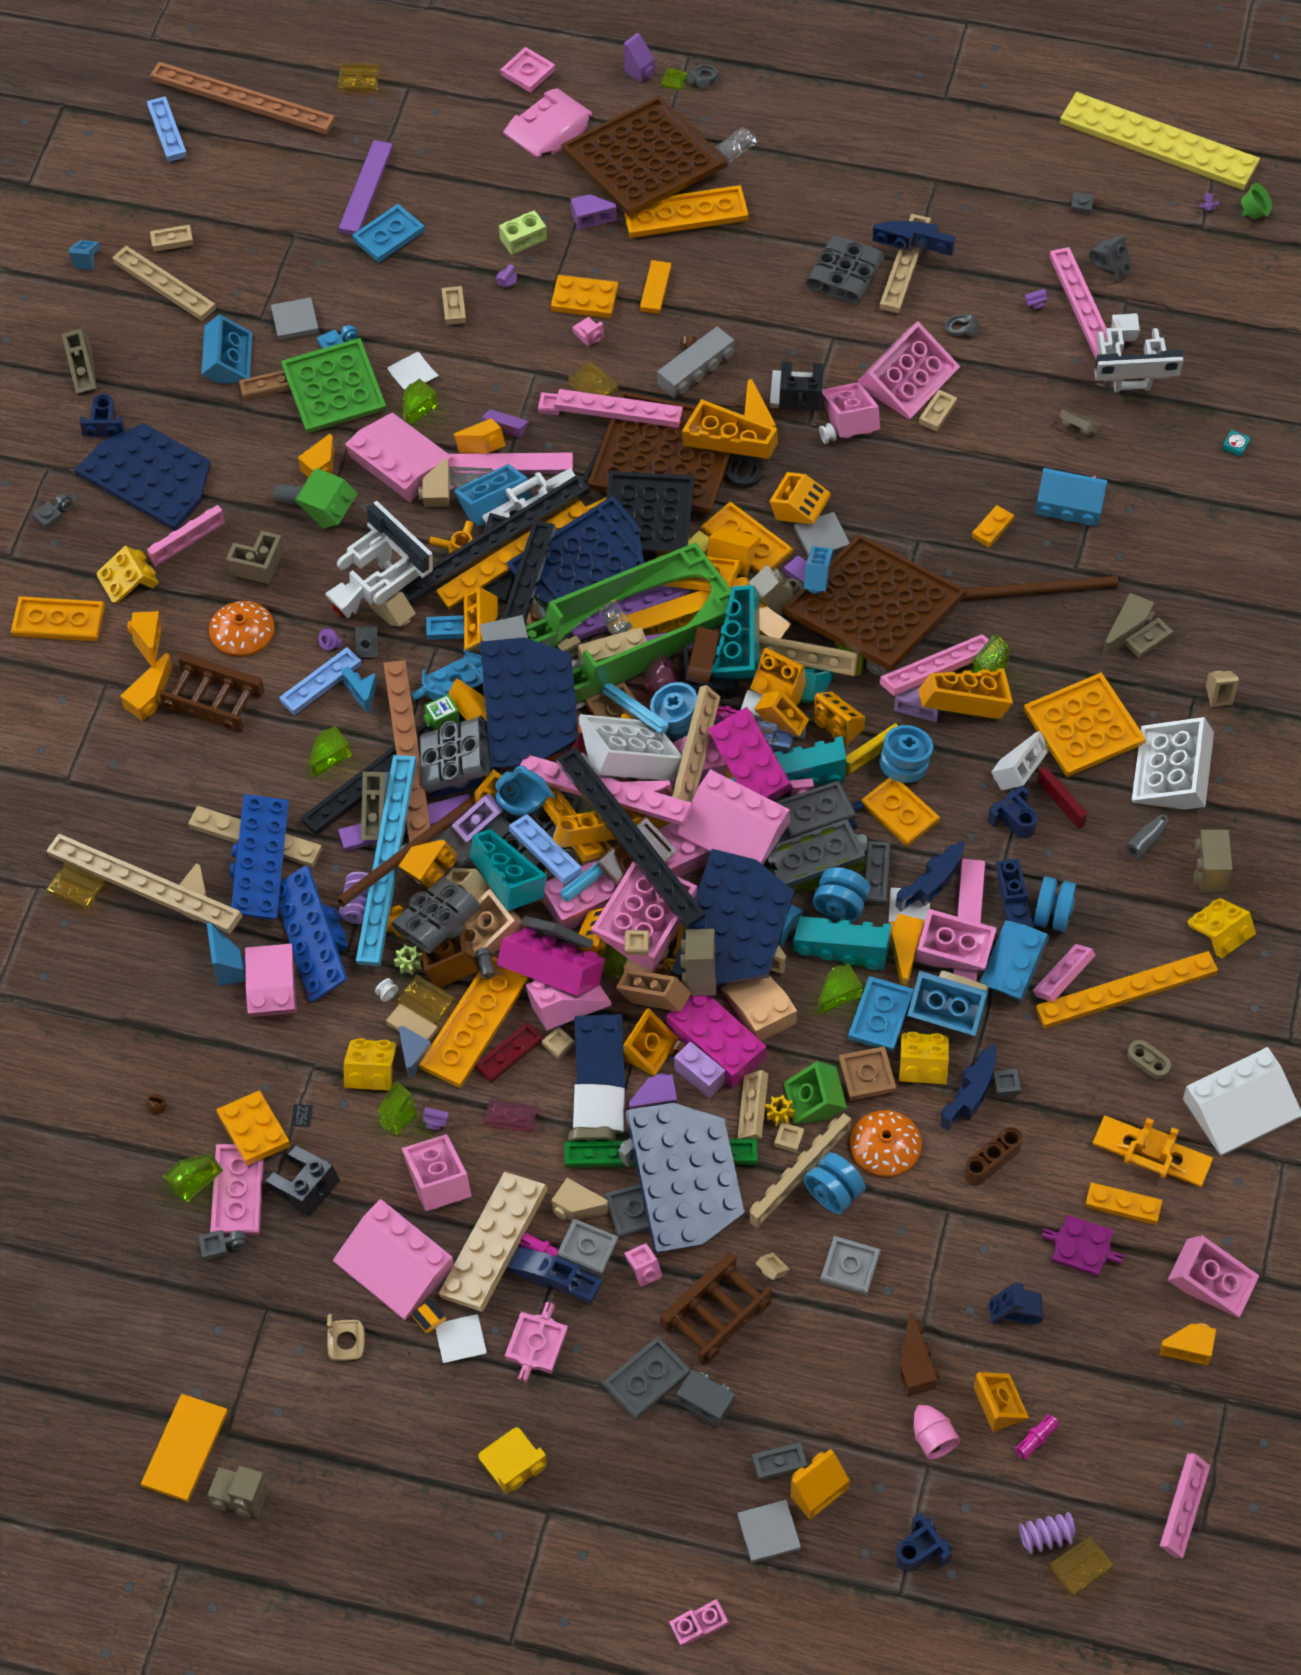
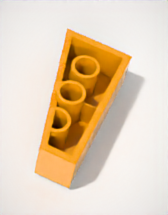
M702 399L682 430L683 446L765 459L770 458L778 444L777 428Z
M1004 668L997 669L995 672H990L987 669L981 670L980 673H972L971 671H963L962 674H955V672L930 673L918 689L922 707L1001 719L1013 704Z

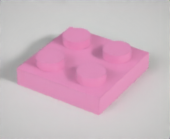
M525 47L501 68L500 72L501 76L531 93L556 68L554 63Z

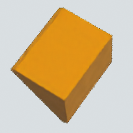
M720 527L709 537L707 557L740 560L741 569L738 575L747 577L761 538Z
M646 1009L623 1045L624 1061L651 1075H656L668 1057L674 1040L679 1038L650 1009Z
M988 1372L976 1374L974 1390L993 1432L1029 1419L1010 1374Z

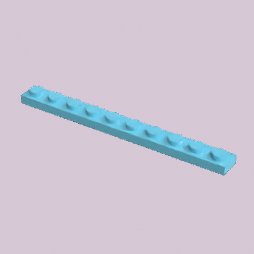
M393 755L373 870L402 848L417 764L415 756ZM398 866L369 888L356 957L358 965H381Z

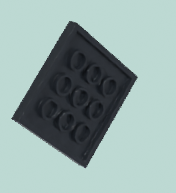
M609 471L606 500L614 496L637 523L642 553L666 555L688 546L695 476Z

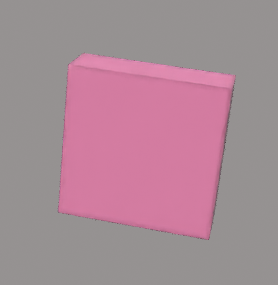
M541 392L538 413L559 416L560 411L555 410L558 394Z

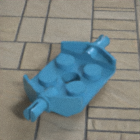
M463 650L465 657L429 675L423 670V686L410 693L412 700L415 702L426 696L435 701L446 696L454 683L453 681L457 678L472 689L484 684L481 655Z

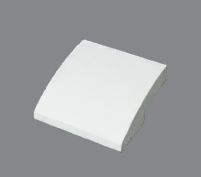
M597 1084L575 1085L573 1128L585 1127L587 1129H595L600 1126H608L616 1133H624L625 1089Z

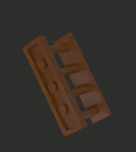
M182 652L179 657V663L183 673L171 693L163 690L160 691L159 695L162 706L168 710H177L222 725L228 730L242 732L244 727L240 714L250 696L254 695L261 698L264 693L262 678ZM194 675L203 678L191 700L180 696L190 676ZM215 682L222 685L211 706L200 703L210 683ZM230 689L242 691L231 713L220 710Z
M730 1251L660 1316V1326L668 1332L672 1327H678L701 1349L699 1352V1362L702 1365L707 1360H713L720 1352V1348L760 1310L762 1312L766 1310L772 1302V1289L769 1286L762 1293H759L736 1272L737 1257ZM724 1278L731 1279L753 1300L744 1310L719 1288V1283ZM707 1294L713 1295L736 1316L727 1326L701 1304L702 1299ZM690 1310L697 1312L719 1333L709 1343L684 1320V1316Z

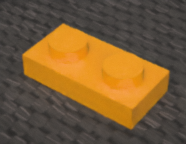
M996 505L972 532V538L990 548L1014 521V515Z

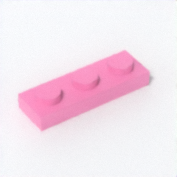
M1075 944L1033 989L1035 996L1053 1002L1096 956L1093 949Z

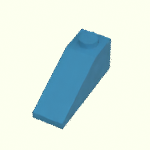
M811 546L806 563L804 589H808L811 593L826 591L833 548Z

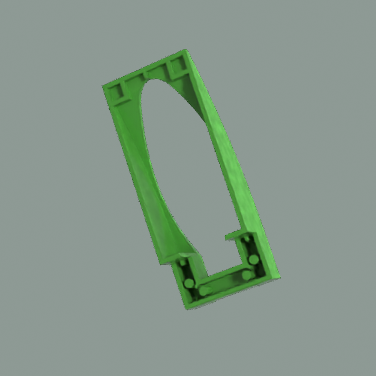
M695 542L550 601L546 617L525 627L528 639L556 648L563 639L587 619L619 601L682 579L699 577L709 581L711 586L710 595L688 625L599 662L594 660L589 651H583L580 667L573 669L576 703L601 693L606 683H612L616 686L694 642L698 626L712 630L719 626L726 618L725 613L731 589Z

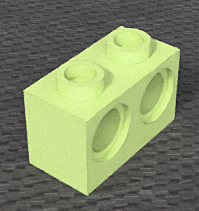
M535 210L499 225L500 240L511 255L547 240L546 225Z

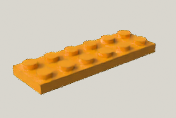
M741 185L671 195L631 216L624 212L629 238L742 222L749 219Z
M494 956L491 959L496 975L490 979H482L481 972H478L419 1064L421 1070L460 1089L524 990L525 984L531 979L497 965L498 958Z

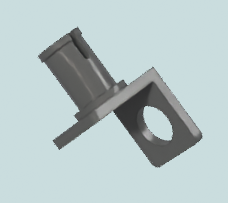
M378 625L357 626L355 628L356 656L358 658L378 657Z

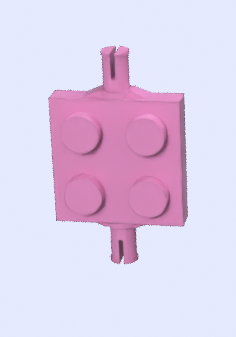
M549 1302L545 1303L541 1315L521 1312L505 1353V1360L522 1366L517 1378L521 1382L522 1380L525 1383L528 1382L531 1370H541L551 1374L554 1370L568 1331V1326L551 1319L555 1305L552 1303L550 1305Z

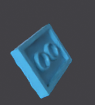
M397 204L354 233L352 239L379 263L425 232V228L422 223Z
M869 976L848 1034V1040L875 1048L885 1046L886 1051L893 1053L914 989Z

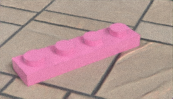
M216 505L212 509L206 510L204 514L196 519L189 521L177 531L171 532L161 541L154 543L147 549L150 562L154 567L158 566L225 523L223 510Z
M1187 1454L1160 1543V1547L1174 1558L1184 1557L1210 1469V1465L1196 1454Z

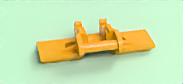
M1104 1115L1092 1145L1125 1157L1124 1163L1136 1164L1161 1174L1160 1177L1164 1179L1169 1174L1202 1187L1213 1158L1175 1143L1179 1132L1178 1129L1172 1127L1170 1135L1153 1129L1154 1120L1147 1118L1144 1128L1141 1130ZM1125 1138H1133L1135 1140L1130 1145L1123 1143ZM1135 1153H1139V1154L1144 1155V1156H1146V1157H1148V1158H1150V1159H1154V1160H1157V1161H1159V1162H1162V1163H1164V1165L1159 1164V1163H1157V1162H1154V1161H1152V1160H1149V1159H1147V1158H1144V1157H1142V1156H1139V1155H1137V1154H1135ZM1173 1155L1181 1158L1182 1163L1180 1165L1172 1162Z

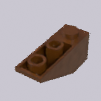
M913 1312L909 1313L899 1372L907 1397L936 1389L937 1379L940 1378L936 1364L932 1365L929 1358L931 1356L930 1346L928 1342H923L921 1336L923 1334L922 1324L919 1319H915Z

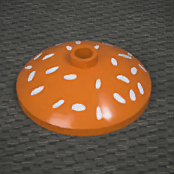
M237 601L225 605L214 614L209 625V635L213 645L220 652L233 657H247L262 651L272 640L275 630L270 612L262 605L251 601Z
M880 1110L869 1113L855 1124L851 1132L850 1151L853 1159L864 1171L875 1176H899L916 1164L921 1153L922 1139L918 1128L908 1117L895 1111ZM888 1134L891 1137L886 1139L883 1137V1135Z

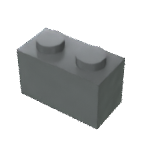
M691 1370L676 1394L677 1404L718 1427L722 1425L735 1404V1394L730 1387L725 1384L718 1385L704 1372L697 1373L694 1370Z

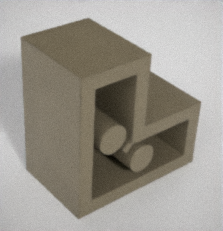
M261 531L254 547L233 543L226 558L229 575L270 584L284 552L282 536Z
M766 565L748 583L756 587L759 592L760 601L782 617L784 615L783 607L795 596L794 592H796V589L788 581L786 582L785 576L777 568L773 570Z
M1201 830L1199 839H1195V852H1199V858H1197L1196 863L1197 870H1194V884H1198L1199 893H1226L1232 873L1229 830Z
M714 929L686 930V939L681 940L682 953H685L681 954V968L686 969V972H682V984L687 986V989L691 992L690 996L716 995Z
M240 1465L237 1472L218 1467L208 1492V1498L212 1506L218 1510L226 1511L230 1509L236 1511L237 1515L244 1518H250V1516L258 1518L269 1489L263 1472Z

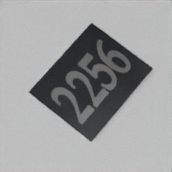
M294 1104L291 1125L310 1127L313 1105Z

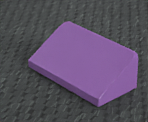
M491 409L481 418L482 422L492 418L501 427L502 433L518 438L522 437L529 423L527 420Z

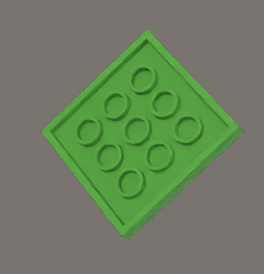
M361 338L281 361L306 434L386 410V404Z

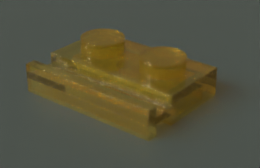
M340 64L338 89L378 90L379 64Z
M591 361L576 371L574 376L568 377V383L579 392L611 396L619 390V385Z
M64 863L63 869L58 872L48 887V891L54 896L89 910L99 895L100 889L105 886V882L99 877Z
M416 975L403 991V995L397 999L398 1005L402 1004L437 1026V1022L445 1016L455 1003V997Z
M1091 1536L1049 1565V1568L1057 1575L1058 1580L1072 1597L1109 1572L1114 1566L1101 1548L1095 1544Z

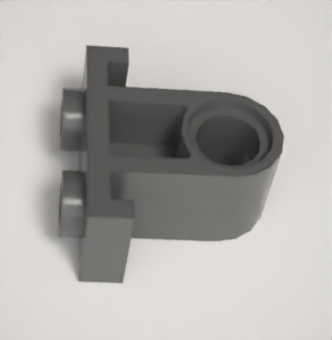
M1118 234L1111 240L1105 239L1089 251V258L1095 266L1114 272L1113 280L1120 281L1133 271L1126 241L1122 235Z

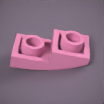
M717 1599L696 1611L691 1609L669 1622L681 1646L703 1638L730 1624Z

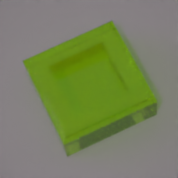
M667 68L662 80V87L681 90L686 78V71Z

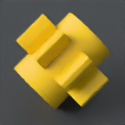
M784 1095L777 1098L772 1096L771 1105L765 1104V1111L768 1112L767 1121L772 1119L776 1126L781 1124V1122L788 1124V1116L794 1117V1110L791 1109L793 1101H787Z

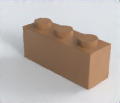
M631 969L625 970L616 987L632 1004L681 1012L691 994L676 977Z

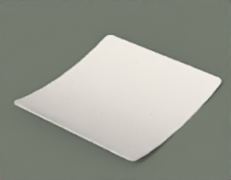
M419 352L387 368L406 392L438 376Z
M477 1314L445 1321L435 1328L443 1363L487 1353Z

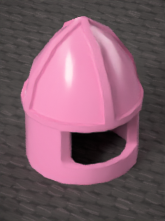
M929 1405L917 1406L914 1412L913 1430L915 1440L920 1444L926 1457L929 1460H934L954 1450L959 1445L960 1438L953 1428L951 1420L942 1412ZM940 1446V1450L931 1453L934 1449Z

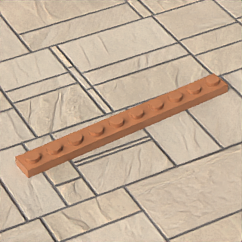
M158 62L150 74L151 81L327 135L335 123L334 115L162 62Z
M401 660L383 664L396 755L415 756L417 759L406 820L410 843L430 828L425 789L421 779V761L406 661Z

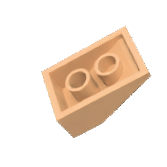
M491 889L477 900L481 908L465 922L475 954L481 948H488L493 954L500 950L503 938L527 928L522 924V920L513 909L510 911L505 909Z
M770 976L769 978L751 979L748 982L742 983L740 981L733 982L721 987L722 992L743 1025L760 1041L796 1024V1008L783 989Z

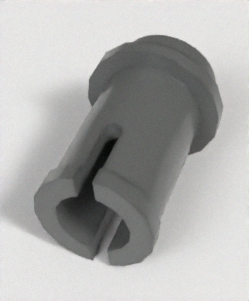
M488 948L478 949L474 956L475 960L478 961L482 979H490L496 975L491 959L493 954Z

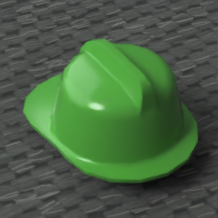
M1255 182L1252 184L1250 190L1241 199V204L1244 208L1242 216L1248 215L1253 220L1269 216L1272 210L1271 198L1265 188L1259 183Z

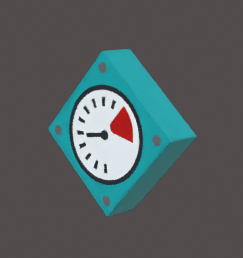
M1231 430L1222 449L1242 457L1250 443L1251 437Z

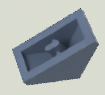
M399 1026L408 1078H413L420 1069L419 1064L431 1047V1043L410 1029Z

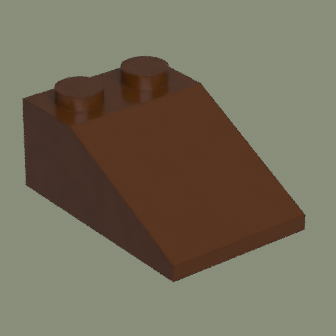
M465 923L462 924L463 929L458 936L447 938L432 953L428 954L421 949L424 971L436 989L479 971L477 961L474 958L476 954Z

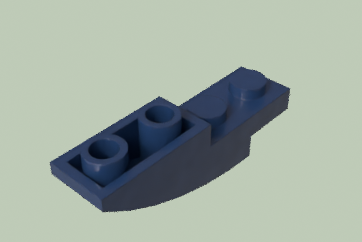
M891 221L874 224L872 241L911 251L912 247L916 246L952 256L955 251L956 237L938 232L939 225L917 221Z
M963 841L956 845L951 844L945 849L944 853L929 859L926 864L925 874L920 875L909 887L904 886L898 891L895 906L900 912L918 900L926 906L946 888L960 865L965 845Z
M1019 858L996 861L1005 920L1034 928Z
M992 1044L987 1050L983 1049L976 1059L977 1062L973 1066L969 1065L962 1074V1088L957 1092L955 1101L951 1105L948 1103L940 1113L942 1116L940 1126L947 1131L962 1114L970 1120L984 1101L993 1077L996 1059L995 1045Z
M517 1247L505 1269L545 1288L549 1286L554 1287L589 1304H592L602 1285L601 1279L581 1271L580 1266L547 1253Z

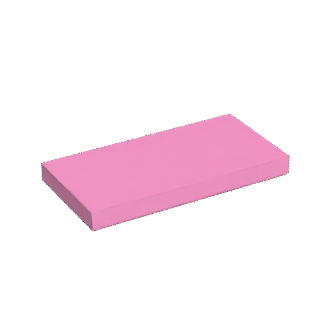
M216 1144L210 1233L223 1230L224 1235L229 1236L231 1232L240 1230L246 1236L260 1235L264 1158L246 1166L234 1144Z

